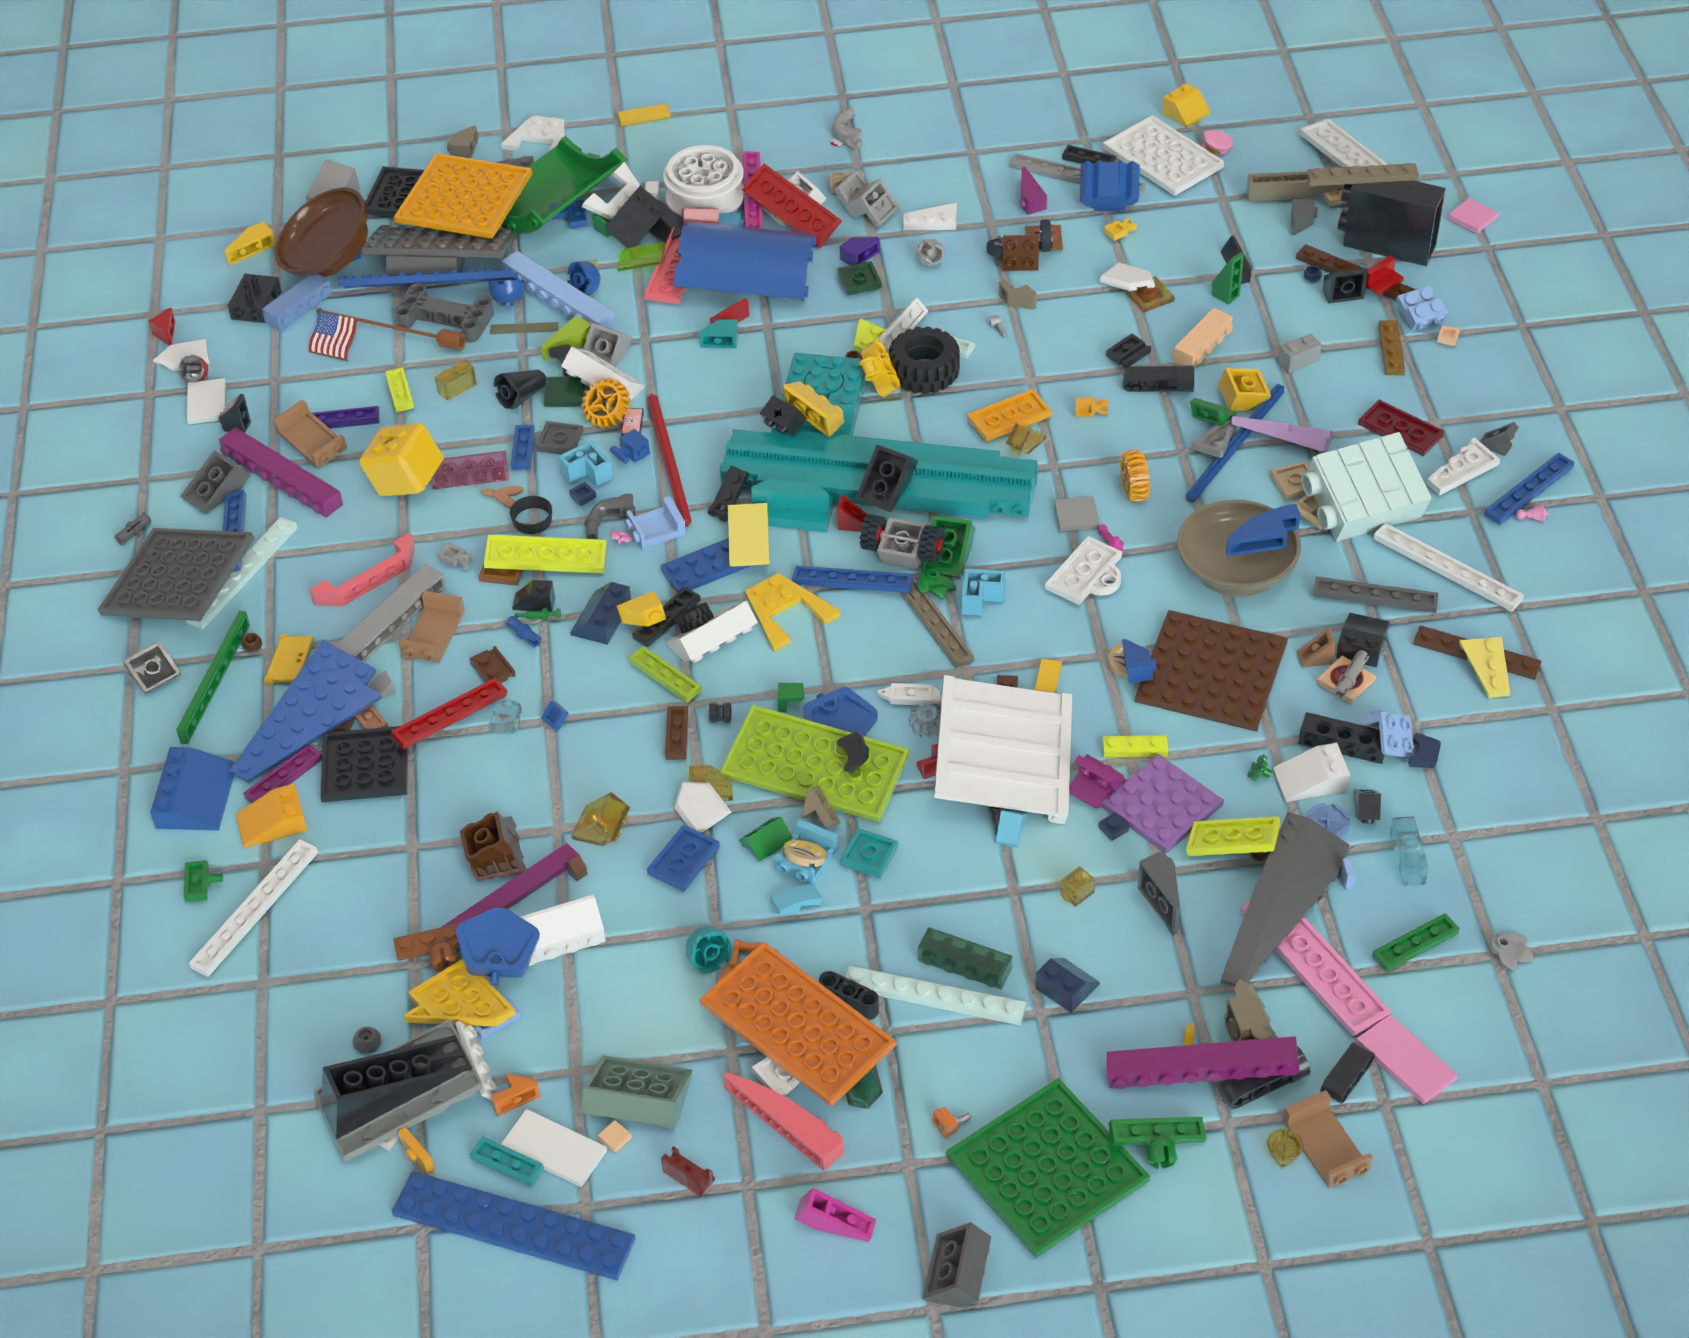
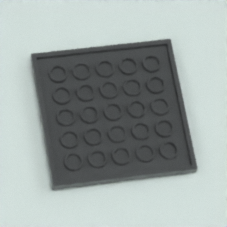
M153 528L97 610L100 615L201 621L254 540L252 532Z

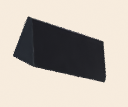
M1234 235L1228 239L1221 249V254L1226 264L1240 252L1243 253ZM1245 255L1243 258L1241 284L1250 283L1252 268Z

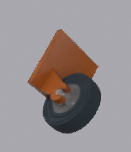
M1043 219L1040 220V225L1025 226L1026 235H1039V251L1063 250L1061 225H1051L1050 220Z

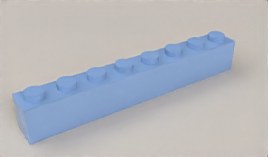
M519 251L514 252L501 261L502 268L509 267L518 272V280H524L525 289L529 293L536 295L571 319L577 316L590 323L599 324L611 329L615 327L613 311Z

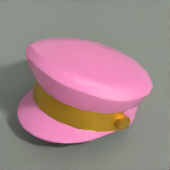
M1207 130L1204 132L1205 142L1201 147L1214 155H1225L1230 151L1234 142L1223 131Z

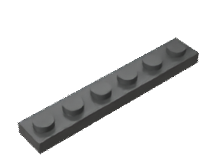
M1317 576L1313 593L1315 597L1433 613L1437 611L1439 595L1437 592Z

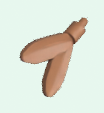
M509 486L497 490L487 488L486 490H481V493L485 494V496L494 497L504 506L511 508L516 501L510 496L520 494L523 488L521 486Z

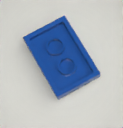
M682 825L649 865L647 875L684 892L720 848V842L688 826Z

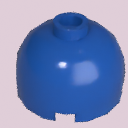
M588 261L572 262L569 265L567 275L570 274V280L567 283L587 296L592 295L598 290L601 276L594 264Z
M524 280L488 281L489 293L492 299L502 303V306H513V302L519 301L524 294Z

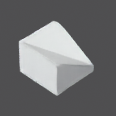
M646 181L645 190L656 199L660 196L659 181Z

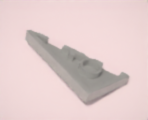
M1230 419L1223 426H1214L1191 443L1192 450L1222 458L1236 425L1231 424L1232 419Z

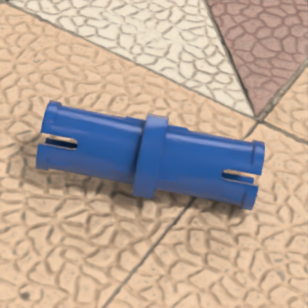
M515 616L508 618L506 626L513 630L519 639H524L534 648L540 644L539 641L542 638L533 632L528 624H523Z

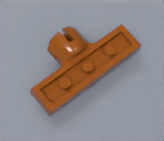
M460 923L393 938L397 960L401 961L428 955L432 968L437 972L444 970L443 963H447L448 967L458 962L456 949L460 945L456 935V928Z

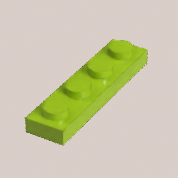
M642 646L629 656V663L686 703L702 692L701 685L645 646Z

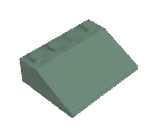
M603 1055L583 1087L582 1113L590 1114L594 1117L605 1116L619 1121L629 1120L635 1121L638 1124H653L662 1128H674L682 1111L693 1070Z

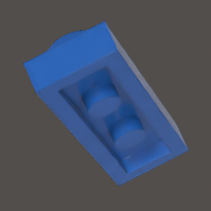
M515 425L511 457L512 470L531 469L535 435L534 425Z

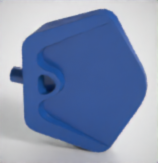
M841 687L826 695L819 693L816 697L817 699L803 706V717L805 720L851 733L858 732L863 736H866L878 719L877 710L848 687Z
M504 908L490 909L460 923L456 928V935L468 973L473 976H490V985L493 986L499 985V977H522L527 971L540 940V932L537 927Z

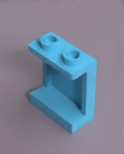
M799 819L795 825L796 834L791 840H803L821 846L827 853L825 863L818 867H814L815 864H810L807 867L800 866L788 861L783 853H776L774 865L775 869L782 874L793 876L801 882L814 884L839 848L838 834Z

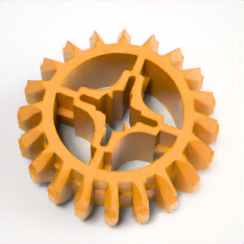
M602 378L601 382L595 380V385H589L590 390L584 391L586 397L581 398L585 402L581 404V408L584 409L582 413L586 416V420L594 426L600 428H611V424L617 426L618 420L623 422V415L628 416V413L625 411L631 409L628 405L631 402V399L628 397L630 393L618 380L614 381L612 378H608V380ZM606 391H616V393H614V394L610 393V394H608V395H607L605 392H606ZM599 412H600V413H602V412H606V413H607V415H604V416H598V415H596V414L599 413Z
M1133 449L1123 452L1120 459V473L1127 499L1131 502L1147 500L1150 494V479L1145 456L1141 450Z

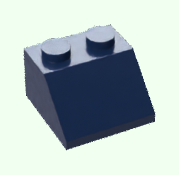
M1050 958L1036 972L1035 989L1070 1013L1100 985L1098 980L1065 958Z

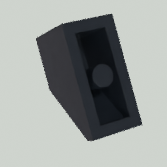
M239 394L220 413L219 422L222 425L223 431L229 432L236 427L245 433L249 427L251 419L244 394Z
M532 580L515 593L512 609L539 611L547 608L548 611H553L555 602L553 581Z
M1354 789L1355 817L1361 819V823L1373 824L1374 820H1380L1381 793L1377 790Z

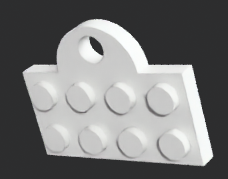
M1088 536L1045 583V589L1078 605L1090 593L1099 596L1112 594L1121 584V572L1115 564L1122 558V551ZM1106 581H1112V582H1114V583H1112V584H1107V583H1105V582H1106Z

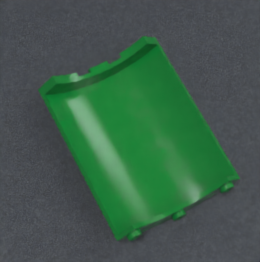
M564 136L556 147L527 167L532 169V175L502 222L501 227L510 228L513 231L516 230V233L521 234L537 231L614 173L624 162L628 161L627 158L617 148L603 157L591 153L585 154L581 148ZM558 203L550 209L549 204Z

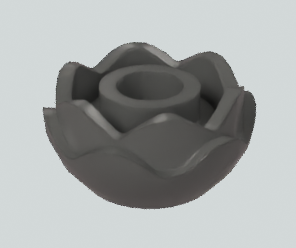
M362 1027L353 1036V1047L360 1053L374 1052L381 1045V1034L373 1027Z

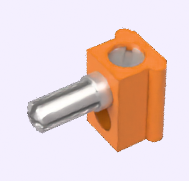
M946 1107L939 1110L936 1109L932 1117V1122L944 1138H948L956 1133L959 1124L971 1120L969 1112L953 1117Z

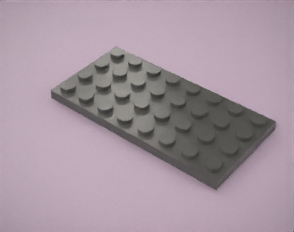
M381 225L361 249L362 254L503 258L517 236L516 230L513 231L510 228L498 230L493 239L420 226L407 228L406 225L397 227Z

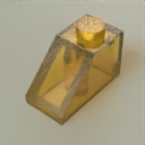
M1015 423L1006 444L1011 446V451L1019 455L1022 452L1030 454L1046 440L1047 436L1033 428Z

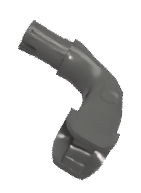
M627 493L620 495V497L607 498L595 504L584 521L587 539H598V527L600 526V519L603 517L618 515L627 517L626 511L629 510L635 516L636 508L633 505V494Z

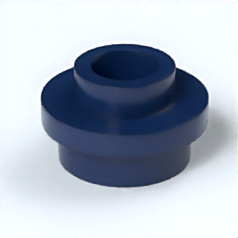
M1310 265L1304 270L1303 276L1306 280L1314 282L1321 278L1322 272L1318 266Z

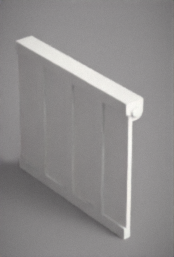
M944 675L934 798L1046 814L1050 822L1065 825L1069 809L1072 694L1048 693L956 679L954 676Z

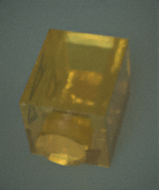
M1080 866L1060 880L1061 897L1075 907L1095 893V878Z

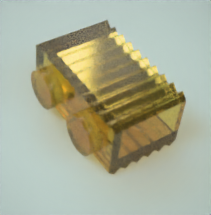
M467 360L459 361L455 366L445 369L435 376L437 392L448 401L477 385L474 366Z

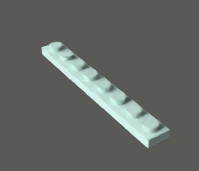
M280 517L242 557L241 570L232 572L201 621L186 620V622L203 630L298 528L297 523Z
M850 965L845 976L874 990L881 997L1019 1026L1022 1024L1026 1010V1002Z

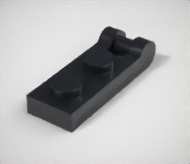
M732 465L730 466L713 504L708 508V515L712 517L717 516L724 522L728 520V505L736 504L750 475L748 472ZM721 505H725L723 510L720 509Z

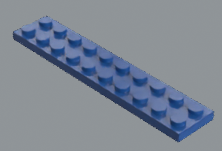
M415 1171L411 1172L392 1209L393 1216L617 1281L636 1240L635 1234Z

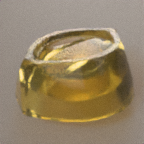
M1285 1127L1269 1135L1267 1148L1274 1161L1283 1169L1299 1157L1303 1150V1141L1297 1133Z

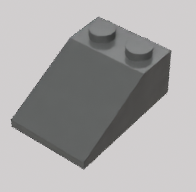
M214 450L180 497L206 514L223 503L226 494L240 491L251 475Z
M1162 850L1140 860L1138 889L1172 934L1175 935L1178 932L1180 912L1175 863Z

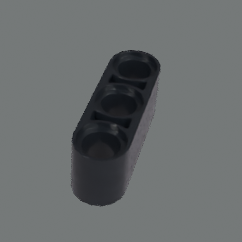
M826 971L820 975L819 983L865 1018L871 1020L878 1016L879 996L877 992L833 971Z
M1352 1042L1324 1080L1320 1092L1326 1090L1331 1099L1343 1104L1371 1066L1375 1053Z

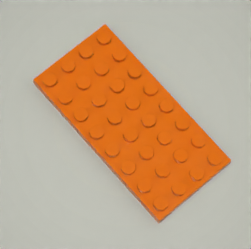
M765 942L760 944L699 999L701 1006L831 1107L896 1046L895 1039Z

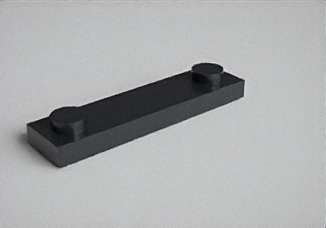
M684 587L663 606L666 619L648 627L640 626L632 633L633 639L649 647L676 623L675 617L688 611L701 600L700 595Z

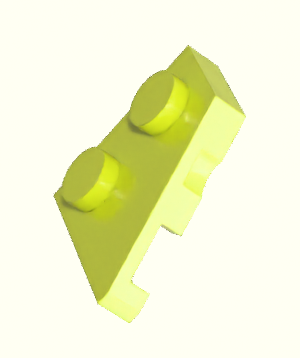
M860 318L854 341V350L861 353L862 349L875 342L886 329Z

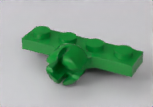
M1203 1117L1111 1119L1108 1123L1112 1146H1144L1147 1151L1149 1164L1156 1169L1159 1168V1162H1161L1162 1168L1174 1165L1177 1161L1175 1144L1204 1143L1207 1139Z

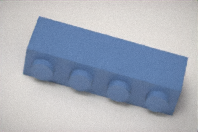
M320 274L307 276L262 309L265 323L279 331L283 330L332 294L329 279Z

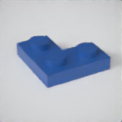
M584 199L575 201L552 220L569 218L570 228L588 226L586 210L582 207ZM558 203L549 204L550 209Z

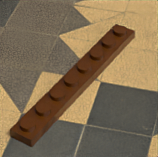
M1307 244L1296 254L1297 260L1309 265L1318 266L1321 270L1328 273L1365 269ZM1399 283L1381 295L1396 300L1398 295L1416 289Z

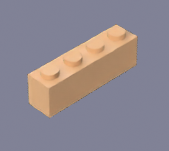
M1213 308L1174 347L1173 362L1179 365H1194V368L1200 365L1205 356L1209 355L1217 344L1219 345L1227 334L1231 333L1233 329L1232 316Z

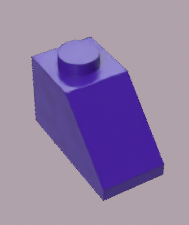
M850 238L840 245V260L848 265L868 261L880 252V238Z

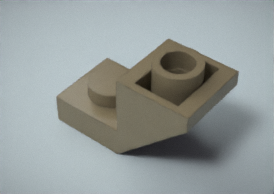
M1005 279L999 281V297L1008 306L1036 309L1037 294L1027 284L1015 289Z

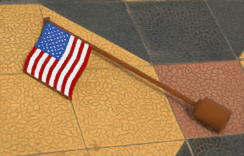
M318 308L316 310L318 314L317 325L309 342V352L348 361V351L356 333L357 321L436 338L440 347L458 351L463 350L466 336L462 332L442 329L436 335Z

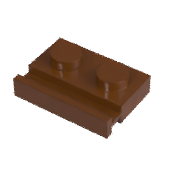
M496 646L490 651L485 650L469 658L470 664L485 683L493 678L502 683L507 681L508 677L516 676L515 670Z

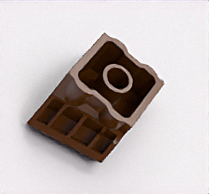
M498 812L489 813L482 820L476 823H469L460 830L465 858L470 863L471 870L477 881L503 877L527 869L522 860L524 856L520 849L519 836L515 830L517 826L512 816L502 817Z

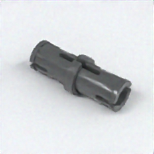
M145 512L141 513L135 520L129 521L124 529L115 534V540L120 545H123L132 536H137L140 530L151 522V518Z

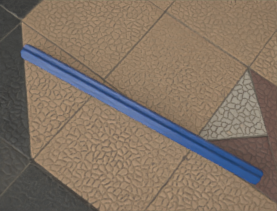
M1276 384L1270 391L1271 397L1260 403L1249 418L1262 420L1282 396L1285 387ZM1241 427L1229 441L1223 457H1216L1186 493L1187 501L1194 502L1253 430Z

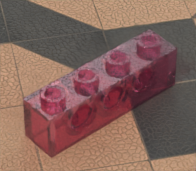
M506 451L444 458L431 478L433 490L510 480Z

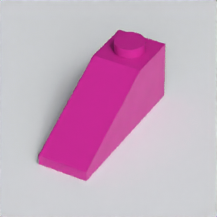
M812 1188L800 1198L794 1217L795 1220L815 1230L866 1242L870 1241L876 1222L875 1218L815 1188Z

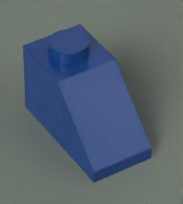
M1122 639L1128 682L1154 680L1153 671H1156L1155 658L1151 659L1149 650L1127 639Z

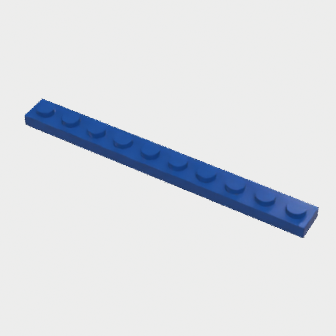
M506 267L501 268V271L487 268L484 269V272L468 269L466 273H460L459 270H450L448 274H442V271H432L428 275H425L424 272H414V275L408 276L407 273H396V276L379 274V277L361 275V278L348 275L344 276V279H338V286L342 288L403 286L414 283L443 284L518 280V272Z

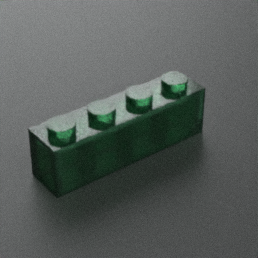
M928 927L918 946V961L925 965L941 968L948 973L964 976L968 980L984 983L989 987L1002 990L1012 970V955Z

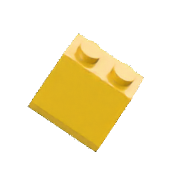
M1185 83L1163 96L1162 113L1186 128L1210 114V110L1199 89L1189 83Z
M1225 368L1218 383L1228 409L1232 411H1248L1271 397L1260 369Z

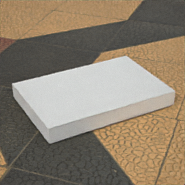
M225 378L188 383V425L219 421V415L226 407Z

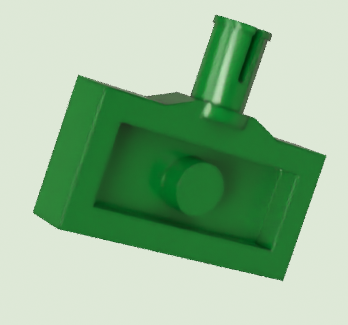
M207 860L186 862L184 876L185 902L207 900L210 883L223 882V873L209 874Z

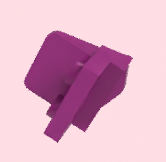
M1086 754L1085 757L1078 755L1074 761L1078 768V774L1069 786V793L1093 808H1100L1105 798L1111 792H1116L1126 779L1123 774L1116 771L1112 766L1102 763L1089 754Z

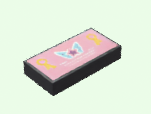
M631 408L626 410L625 412L628 413V416L623 417L621 436L633 429L641 434L644 409Z

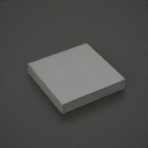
M1094 497L1055 500V510L1060 532L1098 529L1099 520Z

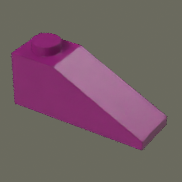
M1023 166L1019 205L1029 215L1047 209V195L1027 168Z

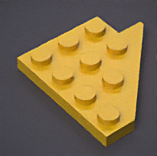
M461 959L408 992L409 996L417 1007L403 1016L407 1023L441 1024L450 1019L453 1025L460 1021L472 1026H498L516 1015L509 1002L493 985H490V982L484 976L470 975L464 960Z

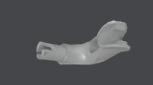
M848 107L844 112L838 113L835 116L832 131L834 136L847 146L858 149L863 145L862 140L859 138L862 130L845 126L847 121L855 116L854 109Z

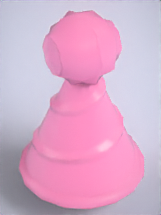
M1543 503L1526 512L1522 509L1516 511L1517 519L1522 520L1528 517L1542 523L1545 521V515H1549V511H1545Z

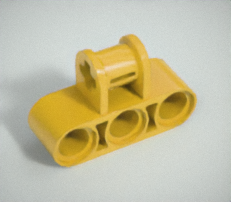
M877 340L862 349L863 360L859 362V366L863 368L866 375L864 377L865 380L873 381L877 393L882 397H886L899 389L900 381L883 343Z

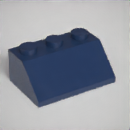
M610 582L597 589L571 630L570 635L608 645L621 623L617 605L631 600L630 586Z

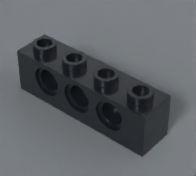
M1309 712L1305 713L1298 744L1314 748L1316 746L1337 743L1342 755L1379 764L1383 763L1385 755L1381 750L1380 729Z

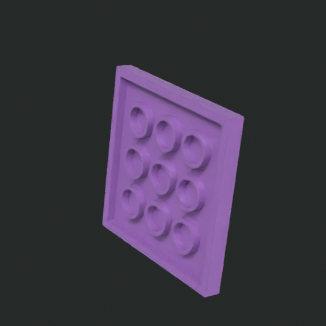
M1157 754L1123 782L1116 792H1111L1102 802L1101 807L1110 814L1116 812L1129 825V828L1167 854L1191 833L1194 821H1205L1223 806L1224 800Z

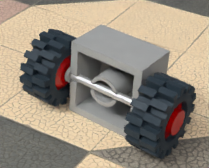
M867 514L864 518V523L862 522L860 547L865 550L878 552L881 563L919 570L922 561L937 563L940 560L939 557L942 555L941 551H943L945 543V531L941 527L889 517L887 522L885 517Z

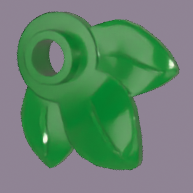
M925 569L917 583V588L921 594L931 591L940 599H944L947 590L955 591L956 585L950 578L940 575L938 571Z

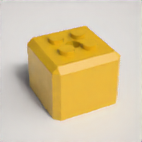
M416 423L381 427L358 463L379 496L417 494L423 491L444 457L425 425Z

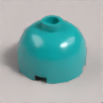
M703 926L690 934L686 941L685 950L686 957L693 967L702 973H711L720 969L721 967L718 965L722 964L724 960L727 962L732 947L730 939L724 932L715 927Z

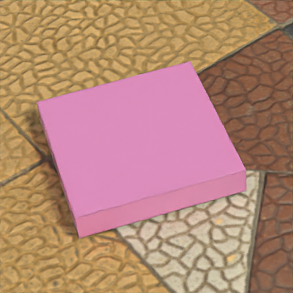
M1468 198L1448 214V220L1478 234L1498 217L1499 212Z

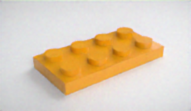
M1031 389L968 413L967 420L985 442L1049 418L1052 416V410Z

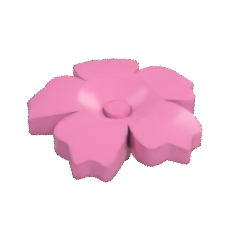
M611 530L609 532L612 539L618 540L617 543L621 544V541L629 543L633 540V537L626 532L620 530Z

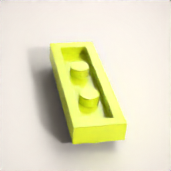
M404 368L385 371L395 411L413 409L414 404Z
M1167 735L1103 736L1104 758L1155 757L1157 754L1162 757H1168Z

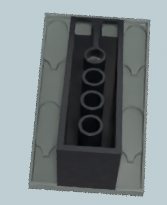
M449 1019L390 1051L322 1067V1087L314 1090V1098L318 1103V1107L333 1137L342 1161L346 1162L378 1147L379 1143L398 1135V1131L402 1128L409 1129V1127L447 1110L448 1106L476 1094L478 1090L482 1089V1081Z

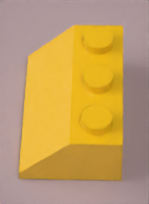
M800 381L783 386L785 402L799 409L807 418L806 421L829 438L844 423L842 409L837 405L833 406L829 403L825 396L815 393L811 386L804 385Z

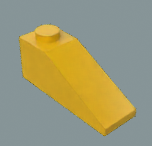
M264 221L248 227L224 250L227 264L230 266L276 246L273 231Z

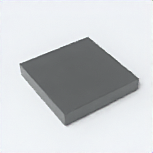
M547 421L537 443V451L564 454L576 448L584 431L583 425Z

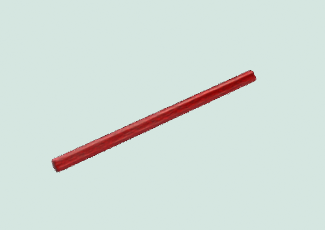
M651 393L647 397L651 417L675 505L685 521V527L692 523L691 515L658 396Z

